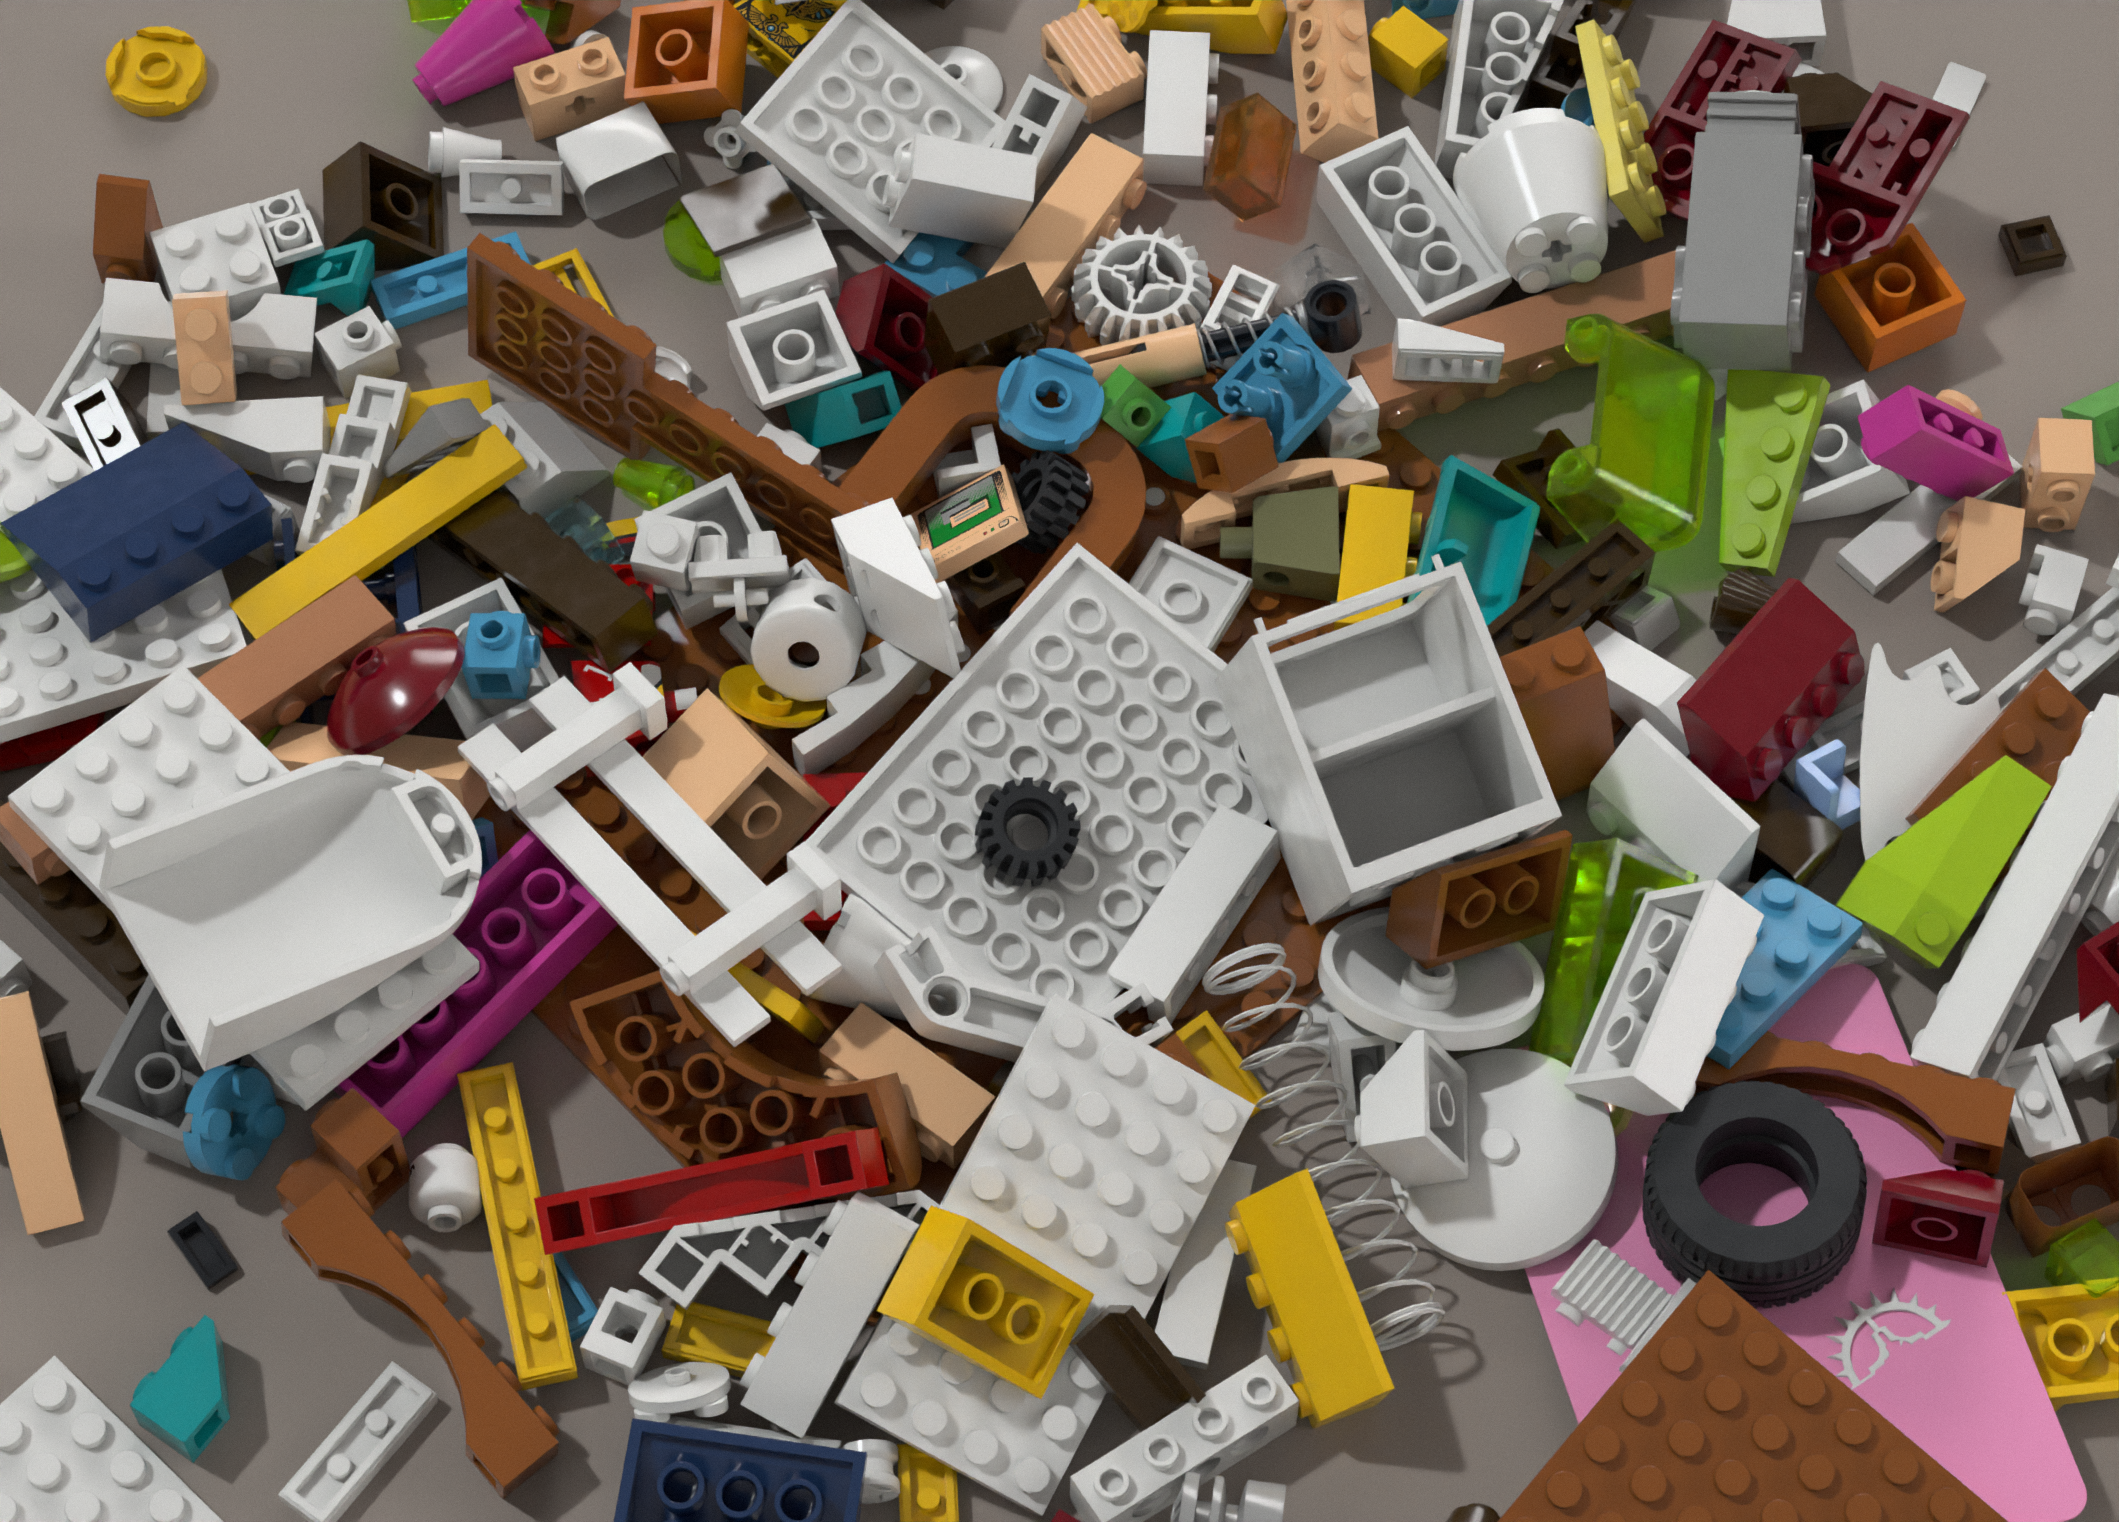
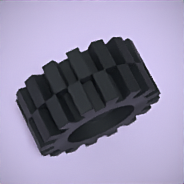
M1049 450L1033 453L1031 461L1025 459L1020 464V473L1013 472L1012 474L1029 532L1026 537L1016 541V543L1035 554H1044L1047 548L1053 550L1058 546V537L1063 540L1069 534L1067 528L1070 523L1074 525L1077 523L1079 516L1076 515L1078 509H1084L1086 500L1082 496L1087 494L1089 490V485L1085 483L1088 480L1087 474Z
M1023 777L1021 784L1016 786L1013 779L1004 784L1002 791L997 788L990 795L988 802H985L975 828V835H978L975 847L977 853L984 852L985 855L982 863L987 870L993 865L998 869L995 877L1001 881L1004 880L1006 875L1014 877L1012 884L1014 886L1022 887L1025 880H1031V887L1039 886L1045 877L1049 881L1056 878L1060 870L1065 869L1078 844L1079 838L1077 836L1081 830L1080 820H1074L1078 810L1074 802L1066 806L1064 801L1068 794L1061 788L1056 794L1048 791L1052 784L1051 782L1042 780L1040 786L1036 787L1033 786V777ZM1020 814H1029L1039 818L1045 824L1048 831L1047 843L1036 850H1023L1015 846L1007 834V823L1009 820Z

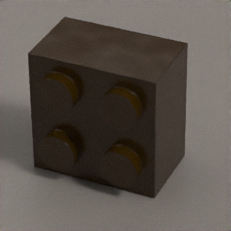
M1022 262L929 299L924 345L939 375L958 368L980 365L1006 368L1016 358L1021 356L1022 360L1031 356L1037 350L1046 348L1051 313L1026 263Z

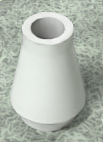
M442 127V132H429L428 172L441 173V178L459 175V162L462 159L501 160L502 158L501 140L488 139Z

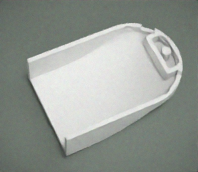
M372 755L338 756L309 764L108 840L99 888L204 1071L292 1035L339 1010L442 943L460 926L468 914L476 895L481 876L482 853L479 837L469 814L460 801L444 785L419 769H416L414 774L399 767L383 764L384 757Z

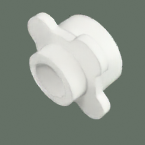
M735 109L724 111L722 113V120L716 126L708 127L704 132L706 144L710 147H715L723 156V163L731 169L739 168L743 164V157L749 152L756 151L734 132L745 117ZM729 135L734 136L736 143H732L729 140Z

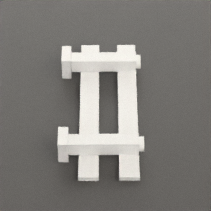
M631 662L612 674L614 691L594 705L565 676L530 698V706L554 732L522 753L494 723L459 745L458 753L487 783L488 791L495 803L504 811L512 809L660 967V974L668 988L677 996L685 994L734 1047L767 1025L771 1020L770 1015L727 971L758 948H761L806 996L842 971V964L799 921L813 910L825 921L842 909L840 877L805 841L787 853L788 872L768 886L747 867L625 740V738L639 729L649 740L668 729L664 696ZM587 765L728 914L694 936L554 786Z

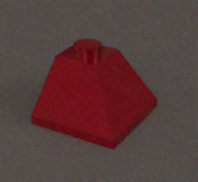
M886 263L843 281L835 315L847 341L856 352L883 371H890L892 377L914 392L931 379L939 376L924 345L928 301L933 298Z
M1942 1169L1884 1179L1872 1244L1987 1268L2001 1205L2004 1181L1990 1178L1981 1171L1970 1169L1960 1172Z

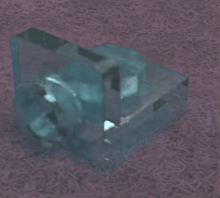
M578 494L544 518L553 532L562 538L566 535L572 537L583 549L585 555L595 562L601 559L607 564H617L625 556L624 551L603 518Z

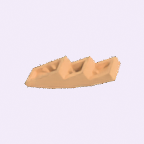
M29 991L0 998V1129L27 1235L82 1222L85 1219L71 1166V1154L57 1105L58 1098Z

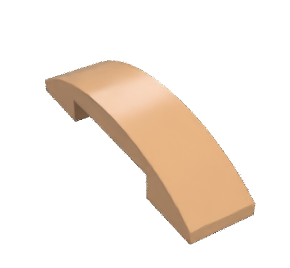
M1309 458L1278 463V468L1234 493L1212 490L1196 501L1182 514L1181 546L1189 550L1220 542V526L1235 527L1236 519L1251 516L1253 499L1258 496L1323 487H1338L1339 513L1346 512L1350 484L1388 488L1389 472L1385 465L1349 458Z

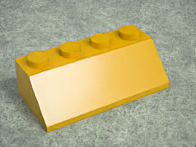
M1308 1168L1296 1172L1236 1202L1228 1213L1231 1221L1225 1222L1227 1237L1235 1254L1244 1253L1252 1273V1275L1246 1276L1247 1287L1256 1308L1261 1309L1265 1307L1273 1329L1267 1331L1268 1341L1279 1364L1287 1362L1294 1380V1384L1289 1385V1387L1299 1399L1298 1416L1300 1418L1308 1416L1312 1429L1376 1406L1395 1388Z

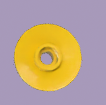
M754 664L734 667L726 671L720 680L719 693L726 705L764 729L806 727L818 722L825 713L826 699L802 702L783 697L764 683L756 672Z

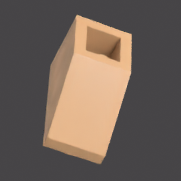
M1965 496L1941 514L1936 530L1937 541L1942 542L1940 560L1933 569L1930 582L1931 591L1936 593L1934 611L1946 612L2020 560L2025 509Z

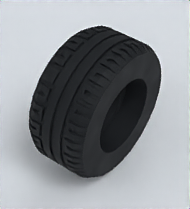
M1752 1080L1750 1082L1738 1081L1735 1084L1724 1083L1722 1086L1709 1088V1091L1696 1093V1097H1692L1682 1112H1674L1668 1115L1665 1123L1661 1124L1658 1128V1133L1654 1135L1652 1145L1648 1151L1644 1175L1642 1211L1643 1221L1646 1225V1234L1649 1237L1652 1248L1656 1249L1655 1253L1658 1259L1663 1261V1266L1667 1270L1672 1271V1275L1677 1280H1682L1683 1283L1690 1278L1697 1284L1702 1276L1710 1270L1755 1309L1757 1307H1762L1763 1309L1772 1308V1305L1777 1307L1786 1306V1303L1793 1304L1798 1302L1800 1298L1805 1299L1812 1296V1292L1820 1291L1824 1284H1829L1834 1280V1276L1839 1275L1843 1266L1850 1260L1860 1235L1864 1215L1867 1171L1863 1163L1862 1151L1859 1150L1856 1139L1852 1138L1853 1134L1850 1129L1845 1127V1123L1839 1117H1835L1836 1114L1830 1108H1826L1824 1103L1819 1100H1813V1097L1807 1093H1802L1795 1088H1787V1086L1782 1084H1773V1082L1761 1083ZM1742 1163L1762 1164L1783 1172L1795 1181L1805 1194L1808 1205L1794 1217L1778 1224L1767 1226L1746 1225L1730 1220L1717 1212L1706 1201L1699 1186L1711 1174L1724 1167Z

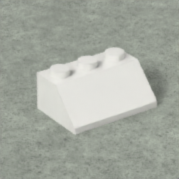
M501 577L403 624L407 632L422 627L448 628L461 639L465 648L471 613H492L495 611L522 612ZM529 626L531 635H534L533 631L531 630V628H530V626ZM541 645L540 663L538 668H531L526 699H472L462 668L460 669L457 678L443 698L466 740L494 723L519 751H525L554 732L529 704L530 698L559 680Z
M1643 718L1635 724L1591 782L1586 812L1592 824L1602 834L1611 835L1626 849L1630 860L1639 869L1649 871L1659 881L1661 878L1665 879V889L1716 879L1735 893L1736 886L1741 882H1748L1761 826Z

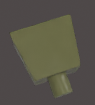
M1323 487L1256 497L1252 502L1251 527L1220 526V558L1251 559L1252 587L1257 590L1325 601H1337L1340 576L1338 487Z

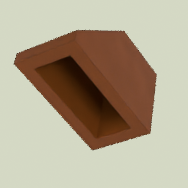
M99 174L96 182L93 257L101 283H105L106 278L154 282L158 263L150 232L162 229L163 225L150 180Z

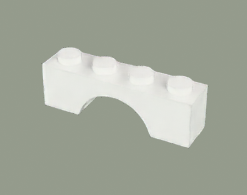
M106 278L100 327V358L112 359L117 363L125 365L148 362L165 364L170 368L178 369L173 308L165 299L159 283ZM264 293L252 311L244 317L231 322L235 374L256 372L271 374L279 379H294L298 376L311 378L317 298Z

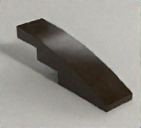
M1576 0L1555 33L1552 48L1533 77L1529 94L1518 112L1535 108L1561 109L1563 100L1568 94L1578 88H1587L1575 26L1594 19L1606 36L1612 34L1617 40L1636 0Z

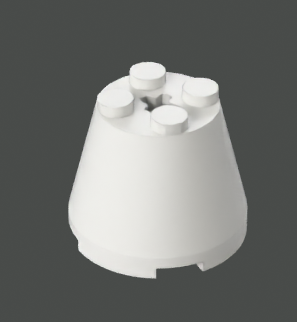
M1556 108L1523 110L1504 116L1487 125L1489 133L1481 138L1468 153H1460L1454 167L1453 184L1456 196L1465 207L1490 248L1510 275L1519 282L1521 289L1528 293H1538L1544 289L1560 288L1575 282L1584 283L1596 278L1601 272L1600 262L1603 260L1608 247V189L1606 184L1604 147L1597 129L1593 125L1587 126L1578 120L1565 117L1564 111Z

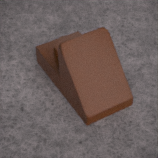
M525 0L524 2L525 6L550 11L545 37L550 44H567L618 9L621 4V0Z

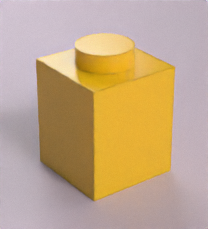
M1402 6L1389 19L1387 17L1381 18L1371 29L1368 35L1371 68L1410 98H1413L1445 70L1449 39L1405 6Z

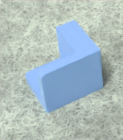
M1836 739L1796 760L1793 792L1843 830L1860 821V789L1844 775L1846 746L1839 739Z

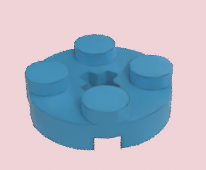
M1045 348L1037 350L1036 355L1028 356L1022 360L1020 356L1006 367L999 381L996 406L999 413L998 422L1000 428L1004 433L1013 436L1017 441L1030 448L1041 451H1055L1059 454L1072 453L1077 450L1081 442L1093 434L1099 424L1104 405L1102 385L1099 388L1097 380L1093 377L1094 370L1084 359L1069 351ZM1049 391L1058 394L1057 402L1062 404V406L1054 408L1044 407L1036 399V396L1046 397Z
M236 1064L231 1066L219 1065L206 1071L194 1085L187 1100L185 1113L193 1114L191 1122L192 1133L183 1131L184 1147L191 1163L200 1172L241 1181L248 1179L267 1154L272 1139L280 1136L285 1125L284 1110L276 1105L275 1094L267 1077L257 1068ZM231 1111L233 1112V1122L230 1116Z

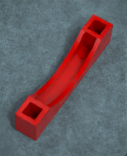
M877 1127L534 1198L544 1253L549 1255L667 1231L676 1225L720 1220L889 1185Z

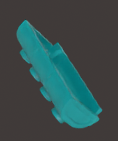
M1450 455L1442 463L1438 487L1430 517L1426 524L1425 536L1416 571L1413 575L1419 573L1422 576L1436 571L1431 558L1436 554L1440 555L1444 567L1461 562L1486 626L1518 601L1541 509L1540 506L1529 498ZM1422 591L1409 595L1407 603L1413 601Z

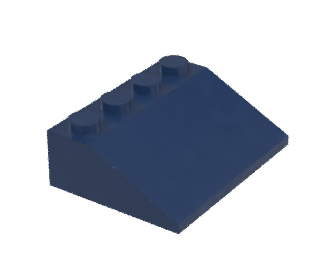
M185 423L173 427L0 523L2 531L90 643L273 540L272 504L241 466Z
M632 1418L614 1522H859L868 1454L867 1452Z

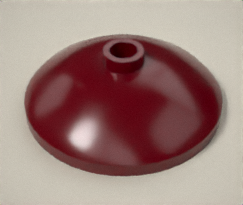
M422 627L389 637L377 645L367 647L360 652L342 679L328 714L327 737L331 745L345 756L365 755L392 743L417 725L440 702L457 678L465 656V648L461 639L448 628Z

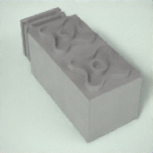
M1759 90L1709 92V108L1707 109L1705 132H1696L1686 246H1677L1675 254V276L1671 299V325L1674 326V347L1683 348L1686 368L1791 371L1792 352H1802L1804 315L1807 299L1805 257H1810L1812 215L1815 198L1813 155L1803 154L1798 95Z

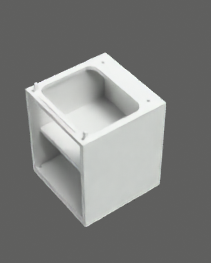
M1436 554L1431 557L1436 571L1422 576L1419 573L1289 619L1287 624L1270 630H1266L1262 617L1254 620L1259 634L1249 638L1215 679L1216 686L1271 827L1278 830L1279 847L1310 926L1391 897L1392 889L1433 869L1526 842L1562 816L1461 562L1444 567L1440 555ZM1422 591L1413 601L1394 610L1270 654L1269 646L1285 639Z

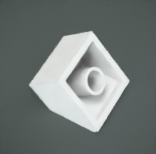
M825 290L726 322L730 358L747 397L763 411L862 378V372Z
M497 402L480 414L488 428L495 424L524 458L527 469L496 490L498 491L503 488L508 491L517 501L520 508L528 514L537 512L544 519H547L609 476L608 469L560 417L542 402Z
M1424 1029L1413 1031L1360 1093V1115H1357L1354 1121L1355 1137L1359 1147L1366 1151L1404 1188L1469 1178L1467 1072Z

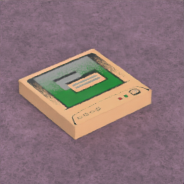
M1004 464L911 514L921 539L920 550L928 548L933 557L938 572V579H935L936 583L955 575L1029 534L1013 477Z

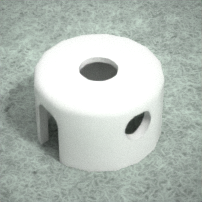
M816 578L792 580L775 589L768 598L769 604L763 605L754 630L750 648L754 668L764 683L783 697L802 702L825 700L828 695L846 686L855 675L867 632L861 608L853 596L838 585ZM816 601L828 602L835 611L820 606ZM803 641L812 644L819 652V661L812 667L795 663L788 655L791 645Z

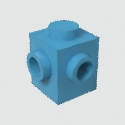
M495 611L492 613L470 614L465 643V656L461 668L472 699H526L531 668H538L541 649L539 637L531 635L525 613Z

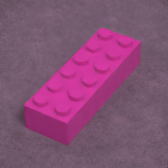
M529 830L479 879L472 906L463 922L452 933L479 961L480 971L333 1090L342 1097L353 1087L400 1131L401 1138H403L459 1083L457 1074L471 1071L618 923L542 841Z

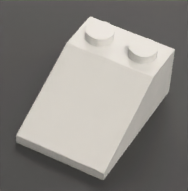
M1864 379L1828 394L1790 524L1859 514L1910 494L1907 481L1902 475L1880 465L1873 464L1862 449L1861 438L1863 434L1857 416L1880 402ZM1725 437L1718 439L1723 458Z

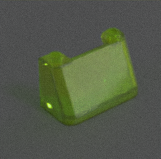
M1588 314L1567 319L1565 333L1566 351L1576 362L1581 364L1596 363L1599 366L1590 445L1567 450L1556 459L1549 473L1546 498L1587 543L1618 518L1654 552L1685 546L1700 531L1703 519L1715 396L1714 379L1700 362L1602 314Z

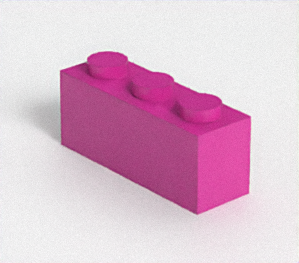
M1910 385L1903 387L1857 416L1863 434L1861 446L1865 455L1873 464L1887 468L1902 475L1905 479L1917 482L1932 489L1937 494L1945 495L1957 502L1965 496L1975 498L2014 475L2000 429Z

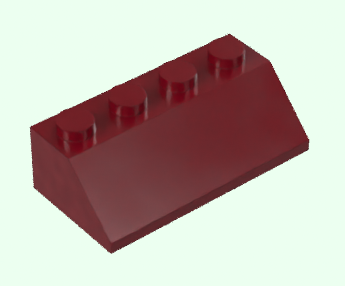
M1788 578L1677 702L1692 763L1728 797L1756 802L1865 675L1864 659L1860 655L1855 631L1800 580Z

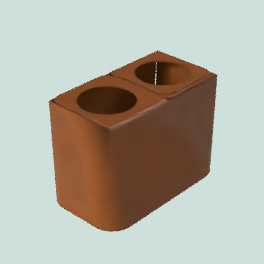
M2110 1136L2099 1138L2022 1172L2007 1202L2005 1211L2033 1258L2119 1222V1140ZM2095 1185L2108 1194L2111 1204L2079 1217L2071 1206V1196L2080 1186ZM2033 1206H2045L2052 1209L2059 1216L2061 1225L2053 1227L2044 1224L2038 1218Z

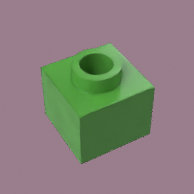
M1121 364L1102 385L1104 405L1101 418L1137 448L1171 408V406Z

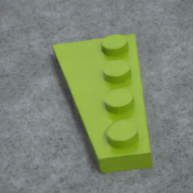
M1728 369L1719 564L1728 572H1734L1739 568L1745 567L1754 575L1775 577L1831 386L1824 376L1764 370Z

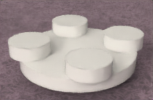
M684 1362L659 1367L640 1375L628 1386V1395L631 1406L635 1408V1419L664 1423L670 1419V1413L694 1410V1414L698 1417H713L723 1414L729 1409L726 1394L731 1388L728 1370L721 1365L709 1362Z

